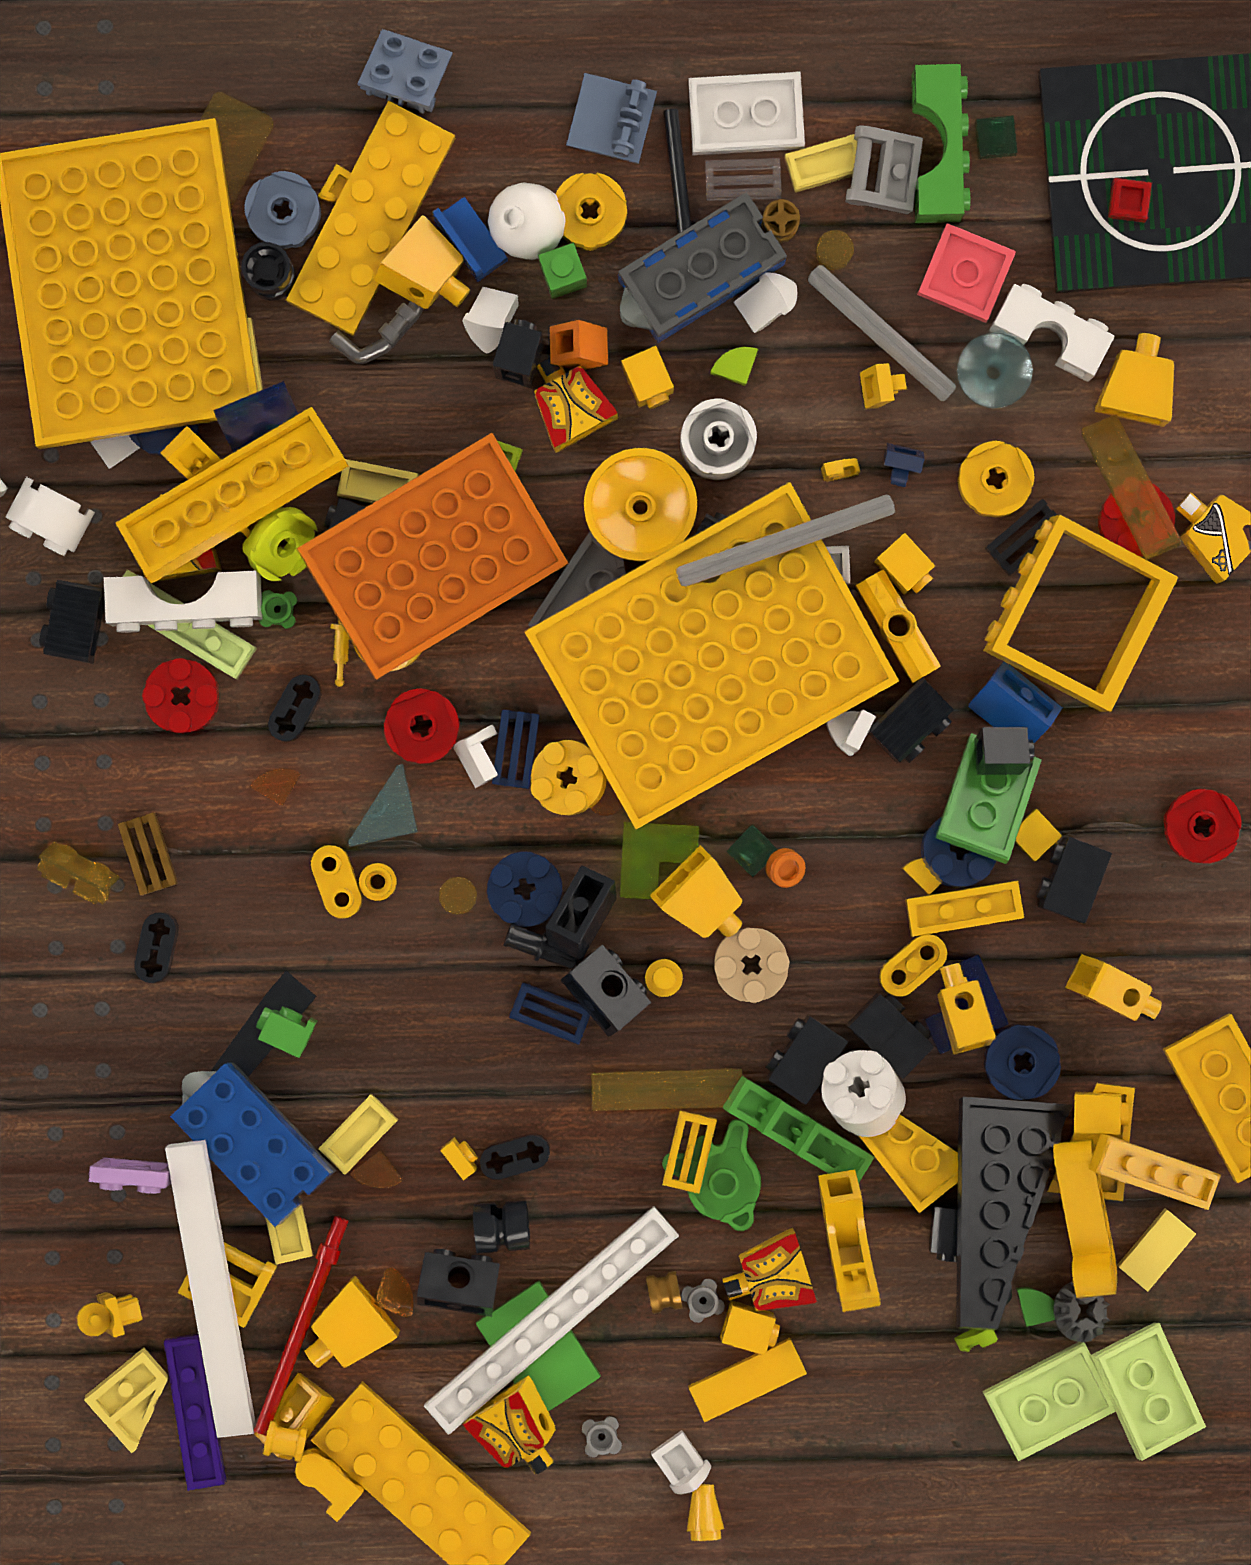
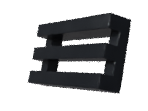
M1042 498L986 546L985 550L1005 573L1010 576L1019 568L1025 555L1033 553L1037 543L1012 565L1006 559L1032 538L1037 530L1041 529L1045 519L1049 521L1050 517L1057 514L1047 506V502ZM1041 511L1045 517L1003 553L1000 554L996 548Z

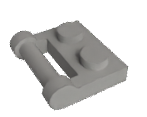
M856 126L854 139L857 141L852 183L851 189L846 191L845 202L852 205H865L903 214L913 212L923 138L871 126ZM872 143L881 144L875 192L866 190Z

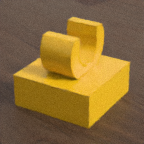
M889 363L875 364L860 372L865 409L880 408L895 401L894 394H897L900 390L907 389L905 374L891 375Z

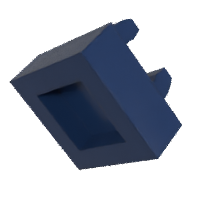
M887 443L884 465L893 467L890 478L892 485L906 487L909 471L921 473L925 459L924 451Z

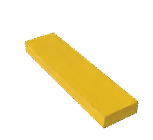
M1103 1133L1100 1135L1088 1168L1095 1173L1209 1210L1221 1174Z

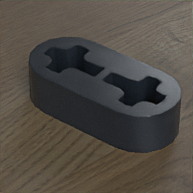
M298 675L288 683L268 722L269 731L276 739L290 742L302 734L322 696L321 686L316 679L308 675ZM306 682H310V691L314 693L312 699L304 698L299 708L294 706L299 697V694L294 691L297 685L304 686ZM291 710H295L296 713L291 722L296 726L293 732L286 731L284 735H281L279 733L281 727L276 724L279 717L286 719Z
M166 912L149 915L142 926L134 970L136 975L147 983H156L164 980L171 970L179 925L177 920ZM160 918L165 920L164 925L170 928V933L162 935L160 945H155L157 932L151 931L152 924L159 923ZM158 950L156 960L158 964L162 965V970L154 972L152 977L149 976V969L143 967L144 961L151 960L153 951Z
M536 1133L496 1143L487 1147L482 1153L480 1168L483 1174L494 1180L535 1170L544 1166L548 1161L550 1145L547 1139ZM530 1141H534L536 1146L544 1148V1151L539 1153L538 1161H533L531 1156L518 1159L517 1153L525 1151ZM492 1152H498L500 1157L513 1156L512 1161L503 1164V1171L497 1172L495 1167H488L487 1162L492 1158Z

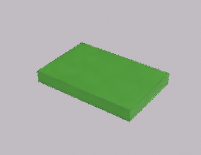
M971 733L935 838L1007 864L1042 759L1034 757L1033 762H1030L1021 775H977L974 738L977 735Z
M538 1280L494 1309L492 1317L484 1316L476 1321L475 1324L491 1347L548 1298L549 1295ZM570 1330L512 1381L515 1384L529 1375L549 1412L599 1379L601 1374L573 1331Z

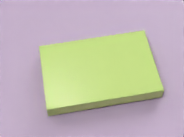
M1154 1322L1090 1355L1138 1460L1143 1461L1206 1427L1160 1323Z
M1077 1342L982 1391L1018 1461L1116 1412L1085 1342Z

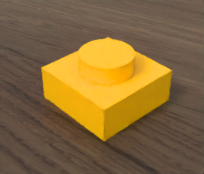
M454 1137L441 1148L440 1151L463 1180L476 1171L477 1166L474 1161L478 1157L466 1141L459 1144Z

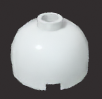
M518 183L508 186L501 191L494 199L488 217L490 235L497 246L513 257L529 260L537 259L538 255L554 250L564 234L566 221L565 214L561 211L560 204L557 201L559 200L558 197L546 187L531 183Z

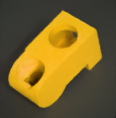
M312 1447L305 1450L301 1463L297 1462L295 1474L299 1482L305 1486L314 1487L331 1502L326 1513L336 1522L341 1519L364 1491V1488L320 1448Z

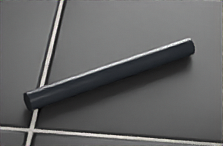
M672 108L664 110L663 113L677 233L679 234L692 226L679 113L678 109Z

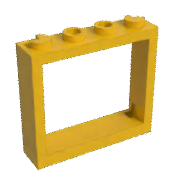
M1062 515L1052 516L1049 521L1045 519L1041 529L1037 530L1034 539L1038 540V543L1033 553H1027L1020 563L1018 573L1021 574V577L1016 587L1011 586L1004 595L1001 602V607L1004 610L998 622L994 620L988 627L987 631L989 632L985 638L987 644L983 651L1100 712H1111L1178 577ZM1063 533L1151 579L1095 691L1007 645Z

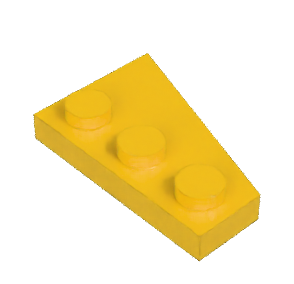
M899 1114L895 1120L896 1123L887 1132L873 1137H859L914 1208L920 1213L958 1183V1152Z

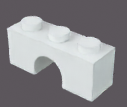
M1014 284L989 331L1022 348L1034 330L1039 328L1053 330L1058 334L1062 342V351L1055 365L1089 382L1096 374L1115 337L1107 332L1109 328L1095 319L1089 318L1088 321H1085L1074 315L1075 310L1065 303L1055 301L1053 304L1041 298L1042 293L1030 285L1022 284L1020 287Z

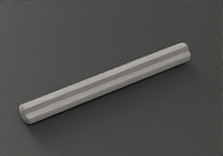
M819 265L811 272L808 282L940 401H945L954 392L956 386L949 378L824 266Z

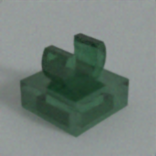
M1014 115L976 119L975 130L978 160L1016 156L1017 142Z
M752 824L726 852L751 877H754L766 865L770 855L778 849Z

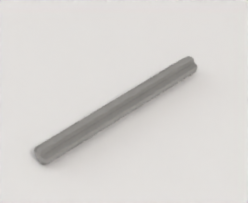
M883 495L679 566L676 569L680 584L682 586H689L893 515L895 507L890 495Z

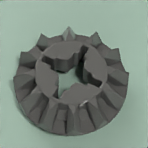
M1072 1281L1064 1285L1055 1298L1053 1308L1055 1322L1059 1330L1067 1338L1077 1342L1092 1341L1096 1336L1103 1334L1102 1329L1104 1325L1110 1321L1107 1318V1307L1110 1304L1104 1300L1103 1296L1078 1299ZM1078 1303L1088 1304L1089 1307L1086 1310L1088 1318L1077 1319L1081 1311Z

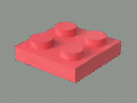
M947 223L917 295L986 323L1016 251Z

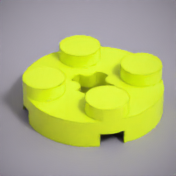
M281 506L258 521L250 536L243 543V553L248 557L251 567L267 580L281 581L282 579L279 577L287 574L295 576L307 567L296 548L314 538V530L317 531V526L301 510L294 507L283 508ZM283 539L287 541L284 548L278 547Z

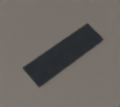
M286 970L260 1001L211 1071L217 1072L225 1063L234 1062L249 1077L274 1047L258 1039L262 1030L256 1028V1025L264 1008L267 1007L271 1010L280 1011L283 1006L302 1014L317 996Z

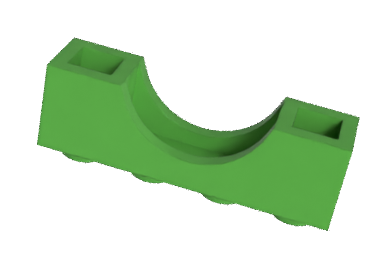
M961 64L915 65L912 73V112L928 119L938 130L943 143L941 162L932 171L918 177L916 181L915 223L960 222L964 211L970 210V188H964L963 174L969 173L970 157L968 150L963 151L962 136H968L969 119L968 113H962L961 100L967 99L968 81L967 76H961Z

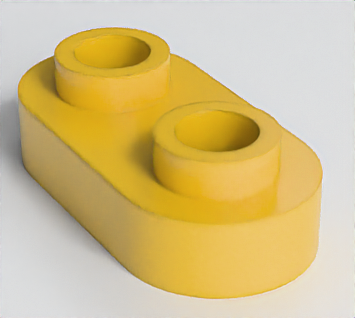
M327 845L319 848L312 857L311 869L325 908L334 917H351L360 910L363 898L347 853L338 846ZM327 857H332L336 860V868L331 872L323 867V861ZM340 892L346 893L349 897V903L345 907H341L336 903V896Z
M931 934L920 935L914 938L882 966L879 979L883 989L894 996H906L914 991L945 963L947 949L944 942L939 937ZM926 945L933 949V956L928 960H924L920 956L921 948ZM896 970H902L905 974V979L900 984L893 983L891 979L892 973Z

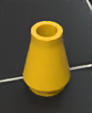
M701 1484L692 1492L687 1531L691 1532V1541L721 1539V1530L724 1529L714 1492V1484Z

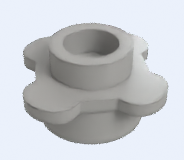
M705 1279L701 1285L693 1288L687 1286L681 1293L682 1300L687 1302L689 1306V1317L693 1322H702L704 1318L710 1317L713 1314L719 1315L724 1310V1302L718 1298L716 1293L717 1284L712 1279ZM701 1297L706 1298L707 1301L705 1304H701L699 1302V1299Z
M609 1416L604 1421L598 1422L589 1419L583 1423L582 1432L586 1435L587 1439L585 1452L588 1456L597 1457L598 1454H617L621 1450L622 1443L617 1438L616 1431L619 1423L616 1418ZM601 1433L604 1434L605 1439L600 1440L598 1438V1435Z

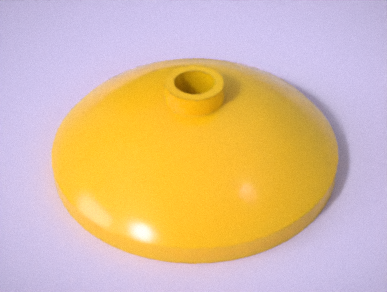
M628 449L610 456L594 471L585 491V518L596 541L611 554L629 561H650L685 541L695 522L697 495L689 474L674 458L654 449ZM637 502L645 503L648 508L646 513L642 515L636 514L633 510L634 504Z

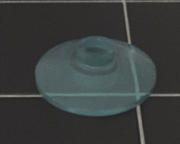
M988 333L972 340L961 353L957 366L958 380L963 392L973 402L988 408L1006 407L1019 400L1027 391L1033 374L1032 361L1026 348L1017 339L1003 333ZM996 367L1000 372L999 378H989L986 373L987 368Z

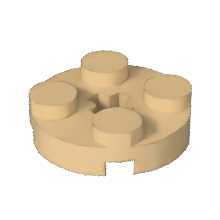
M747 927L739 929L735 935L725 937L721 941L715 953L714 970L719 985L728 995L739 1001L757 1003L771 998L783 987L788 976L790 962L783 943L774 934L761 928ZM756 954L761 958L758 963L759 967H761L758 974L755 972H750L748 975L742 972L745 967L742 962L743 957L752 958Z

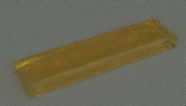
M1117 414L1082 428L1081 434L1145 560L1179 547L1181 539Z
M742 1068L591 1072L592 1111L723 1107L742 1076Z

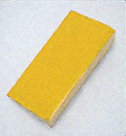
M297 1373L284 1391L273 1421L277 1422V1426L294 1430H301L302 1427L308 1428V1438L335 1400L307 1377ZM255 1432L254 1435L265 1445L266 1436ZM274 1453L279 1458H284L288 1460H291L293 1458L291 1456Z

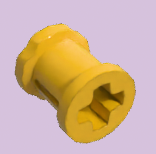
M270 1421L263 1455L269 1456L271 1453L291 1456L294 1457L295 1462L301 1463L308 1428L302 1427L301 1430H294L277 1426V1422Z

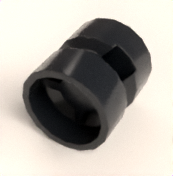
M260 242L251 246L244 254L241 263L242 274L257 296L268 301H276L289 295L296 281V270L287 253L279 245L271 242Z
M527 1200L506 1201L502 1208H498L495 1202L473 1205L474 1237L477 1254L498 1252L501 1246H506L509 1251L530 1249Z

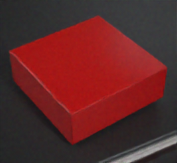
M1114 178L1112 181L1108 218L1145 223L1148 219L1152 183Z

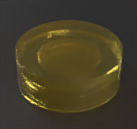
M831 230L824 233L816 246L817 260L822 266L830 270L844 268L850 262L854 253V245L851 238L839 230Z
M454 877L442 885L439 892V900L447 912L456 915L464 914L474 907L477 901V890L470 880L463 877Z

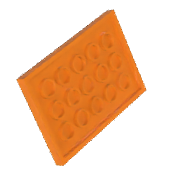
M493 433L488 434L296 548L370 673L376 680L568 564Z

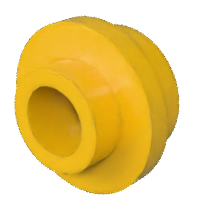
M381 863L368 865L363 869L359 877L361 892L367 898L375 901L390 897L395 891L397 884L394 871L389 866ZM377 874L385 879V885L381 889H375L371 884L372 877Z

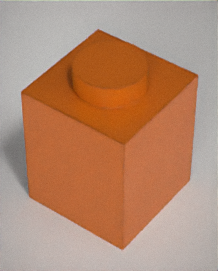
M581 320L550 326V364L569 369L581 366L584 370L608 365L607 328Z

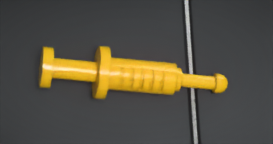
M338 619V623H331L330 628L335 629V649L333 654V660L337 664L335 685L341 687L344 684L343 667L346 661H348L349 636Z

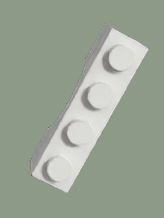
M257 571L218 572L210 590L200 599L188 604H171L161 600L153 591L149 581L143 576L104 578L106 624L117 626V632H139L140 625H154L156 631H171L178 629L177 623H192L193 629L215 628V622L230 621V627L253 626V620L263 619L261 612V575Z

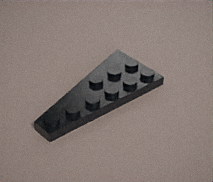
M961 1097L959 1099L956 1328L998 1329L1012 1288L1011 1282L1017 1264L1021 1261L1025 1249L1023 1246L1028 1231L1032 1228L1050 1174L1049 1168L1054 1156L1053 1144L1060 1143L1061 1132L1072 1105Z

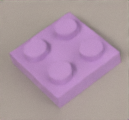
M103 1158L90 1166L89 1182L100 1183L99 1188L104 1190H122L125 1185L138 1186L137 1191L141 1193H161V1189L167 1188L171 1184L168 1163Z

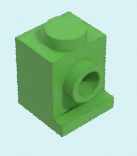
M282 1006L281 1010L278 1011L265 1007L256 1025V1028L262 1030L258 1039L300 1058L318 1021L310 1018L306 1024L301 1022L303 1015L292 1009Z

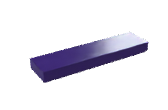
M199 1334L166 1338L164 1340L187 1491L225 1485L227 1481L220 1438H217Z

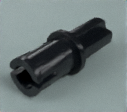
M512 923L503 944L505 947L508 946L533 955L535 961L541 958L569 969H573L578 960L549 946L546 932L540 935L515 926Z

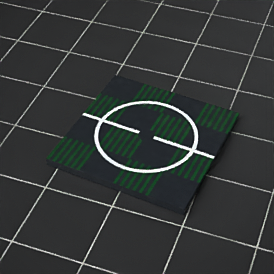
M1251 53L1040 68L1038 73L1056 293L1251 279ZM1114 178L1152 183L1148 219L1145 223L1108 218L1112 181Z

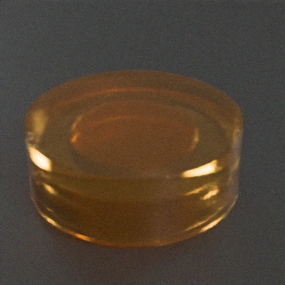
M608 779L603 796L591 808L594 813L600 816H611L622 807Z

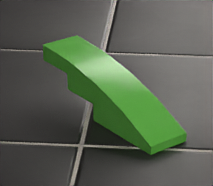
M741 1076L722 1107L730 1114L756 1128L762 1134L790 1149L799 1157L828 1174L856 1170L859 1183L875 1158L744 1076Z

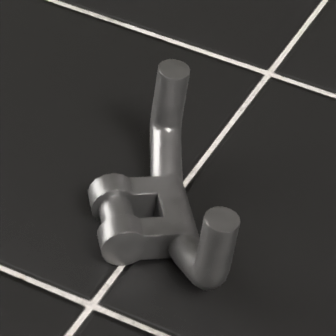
M411 301L408 306L402 303L395 311L397 314L390 323L385 322L378 330L382 338L362 349L357 347L339 330L331 337L329 342L355 363L364 364L389 352L418 320L423 308Z

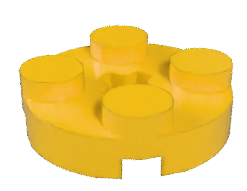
M579 173L564 181L557 190L556 196L559 199L557 201L566 219L562 237L570 244L574 242L576 247L592 251L610 244L620 235L627 218V206L623 190L612 178L600 173ZM585 202L588 205L597 203L599 205L597 209L599 216L595 219L591 217L584 219L581 216L583 214L581 205Z
M1001 441L986 442L975 447L960 465L958 476L960 494L965 503L978 515L991 517L1007 516L1022 507L1028 499L1034 484V470L1028 456L1019 448H1015L1010 444H1004L1005 442ZM995 469L997 474L1004 473L1006 479L1001 482V489H996L994 485L989 486L986 480L990 477V470Z
M563 740L549 743L538 754L532 766V795L547 810L559 815H576L586 811L588 808H592L599 802L606 788L607 777L589 745L583 742ZM568 767L573 768L572 775L577 777V782L569 784L565 788L560 775L561 772H566Z

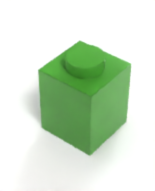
M574 242L538 255L539 265L552 299L587 287V278Z

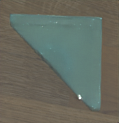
M404 764L396 766L351 839H349V847L418 832Z

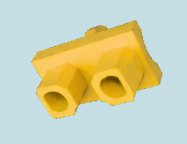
M108 1292L96 1295L99 1303L93 1302L84 1305L77 1315L79 1329L85 1335L91 1337L99 1336L104 1332H107L113 1338L125 1335L124 1325L142 1320L137 1297L128 1294L116 1298Z

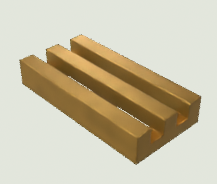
M153 812L127 822L119 823L118 827L140 896L178 884L156 813ZM149 823L167 880H160L143 824ZM131 828H135L152 881L151 885H147L130 832Z

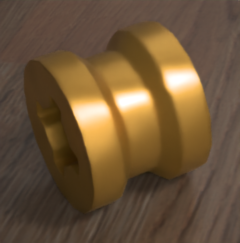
M779 199L771 202L763 213L761 227L764 234L771 230L779 243L792 239L798 230L800 222L799 210L788 200Z
M676 1271L668 1272L665 1277L657 1278L654 1275L646 1276L653 1314L661 1313L663 1308L672 1307L675 1310L683 1308Z

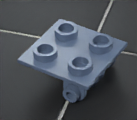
M382 29L358 81V86H360V89L366 90V95H374L386 99L388 95L387 101L393 102L394 98H397L399 106H403L406 101L408 107L417 109L420 113L424 114L425 110L432 112L436 102L434 96L453 52Z
M585 73L566 146L639 164L657 91L647 89L646 83L640 80H632L631 84Z

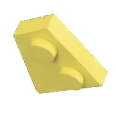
M143 1348L87 1393L84 1401L125 1447L133 1453L138 1447L143 1431L166 1385L168 1374L150 1353Z

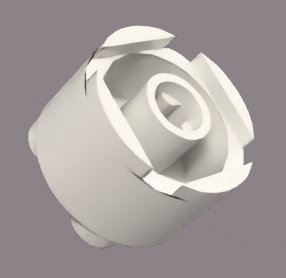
M718 398L704 401L692 409L683 423L680 449L684 461L701 478L711 480L731 478L739 474L752 458L757 439L756 426L747 410L729 400ZM713 432H717L720 437H727L723 447L718 448L716 443H709Z
M26 477L6 515V518L11 520L9 528L27 538H30L33 532L46 538L43 545L60 555L65 556L67 550L75 552L95 512L87 508L84 515L79 513L80 504L41 484L38 490L30 487L34 480Z
M864 1050L852 1051L840 1056L825 1067L822 1081V1097L826 1107L838 1124L861 1137L878 1136L894 1126L895 1120L900 1112H903L905 1106V1090L891 1065L879 1053ZM865 1091V1096L859 1098L862 1092Z

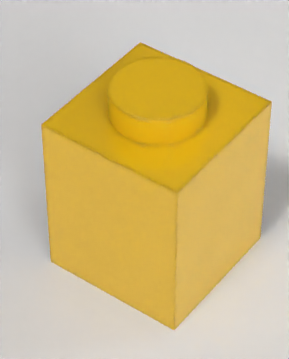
M656 346L621 360V367L639 408L648 405L649 409H653L669 401L668 395L673 394L674 386Z
M906 533L899 537L874 561L881 570H885L889 579L903 594H906L911 588L917 594L933 579L928 572L935 565Z
M1075 1092L1074 1133L1120 1135L1121 1126H1128L1129 1103H1121V1094Z
M730 1300L720 1335L721 1343L766 1355L768 1346L775 1347L780 1325L775 1324L776 1318L773 1312L766 1310L756 1311L755 1307Z

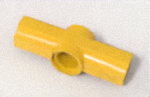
M884 569L855 586L879 626L881 636L889 643L912 683L941 667L917 627L915 616L907 610ZM896 616L906 621L907 632L905 635L895 636L890 632L888 628L890 618Z

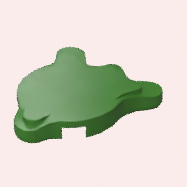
M734 1119L728 1124L721 1144L711 1143L700 1193L687 1191L691 1202L702 1215L728 1223L737 1231H745L752 1226L754 1222L753 1210L761 1188V1176L757 1165L747 1151L749 1127L741 1119ZM700 1135L696 1139L687 1183H694L705 1135ZM679 1152L673 1175L678 1178L685 1153ZM669 1153L662 1160L664 1170H666Z

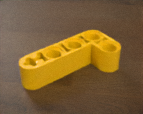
M1092 1139L1053 1144L1055 1168L1073 1255V1283L1078 1299L1114 1295L1117 1290L1116 1258L1100 1174L1088 1169L1095 1152Z

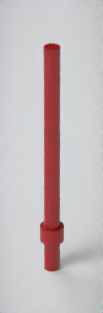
M334 1216L325 1243H320L315 1256L318 1259L256 1422L254 1428L256 1433L267 1436L270 1421H273L331 1267L337 1264L342 1250L339 1249L349 1222L345 1218Z

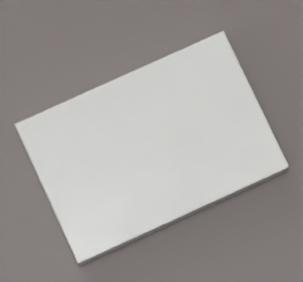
M801 72L689 78L693 155L804 149Z

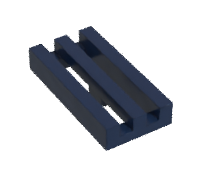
M502 709L494 765L498 775L493 778L492 784L530 789L539 714ZM509 719H516L508 779L501 778ZM530 721L523 781L516 780L523 722Z
M523 982L509 1018L579 1045L590 1015L579 1003ZM526 993L583 1014L582 1018L578 1020L525 999ZM521 1006L577 1027L576 1033L573 1034L519 1013Z

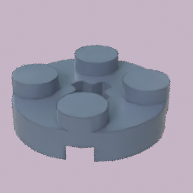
M287 171L272 173L271 176H267L262 181L260 179L254 183L245 200V214L249 227L262 242L277 244L282 249L298 248L303 246L318 228L321 218L318 196L308 181L298 174ZM283 201H288L289 208L293 211L291 216H285L283 220L278 219V214L273 211L274 206H281Z

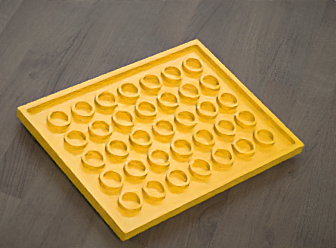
M215 118L0 153V204L35 444L38 449L262 413L218 123Z
M791 482L786 483L524 631L635 829L642 827L899 682L822 539L689 586H682L676 573V569L679 566L811 521Z

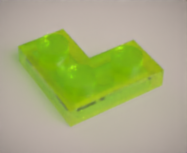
M624 822L620 897L652 899L650 895L658 888L659 862L683 863L698 848L699 826L647 823L635 829L632 822Z

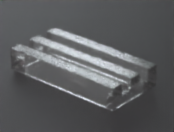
M780 158L705 161L706 201L734 200L745 192L749 194L751 199L781 198ZM773 169V175L713 176V171ZM773 184V188L714 190V186Z

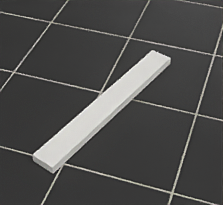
M206 1140L168 1144L165 1151L217 1438L254 1434L256 1422Z
M653 1206L424 1404V1407L449 1435L679 1237V1234L656 1207Z

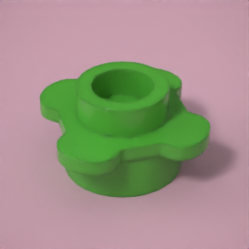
M270 590L264 591L262 593L261 605L263 619L259 620V623L264 627H270L272 624L282 625L285 629L293 627L296 622L293 616V607L297 603L295 594L292 592L278 594ZM280 606L281 612L276 613L274 608Z

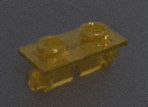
M53 842L39 856L41 861L37 866V870L42 873L41 877L65 889L68 887L71 878L76 880L77 882L72 893L94 905L97 902L102 905L106 903L111 893L108 890L120 878V876L111 872L106 865L92 862L77 854L72 847Z

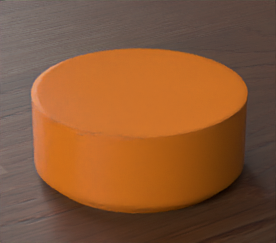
M789 848L776 850L770 855L766 863L767 876L782 888L795 886L802 880L805 874L806 866L803 858Z

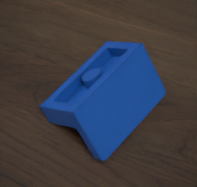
M465 197L443 212L439 208L432 212L435 223L448 241L463 256V262L477 282L508 261V257L497 246L490 232Z
M1004 661L968 705L970 709L993 727H1027L1028 740H1033L1034 743L1050 728L1063 708Z

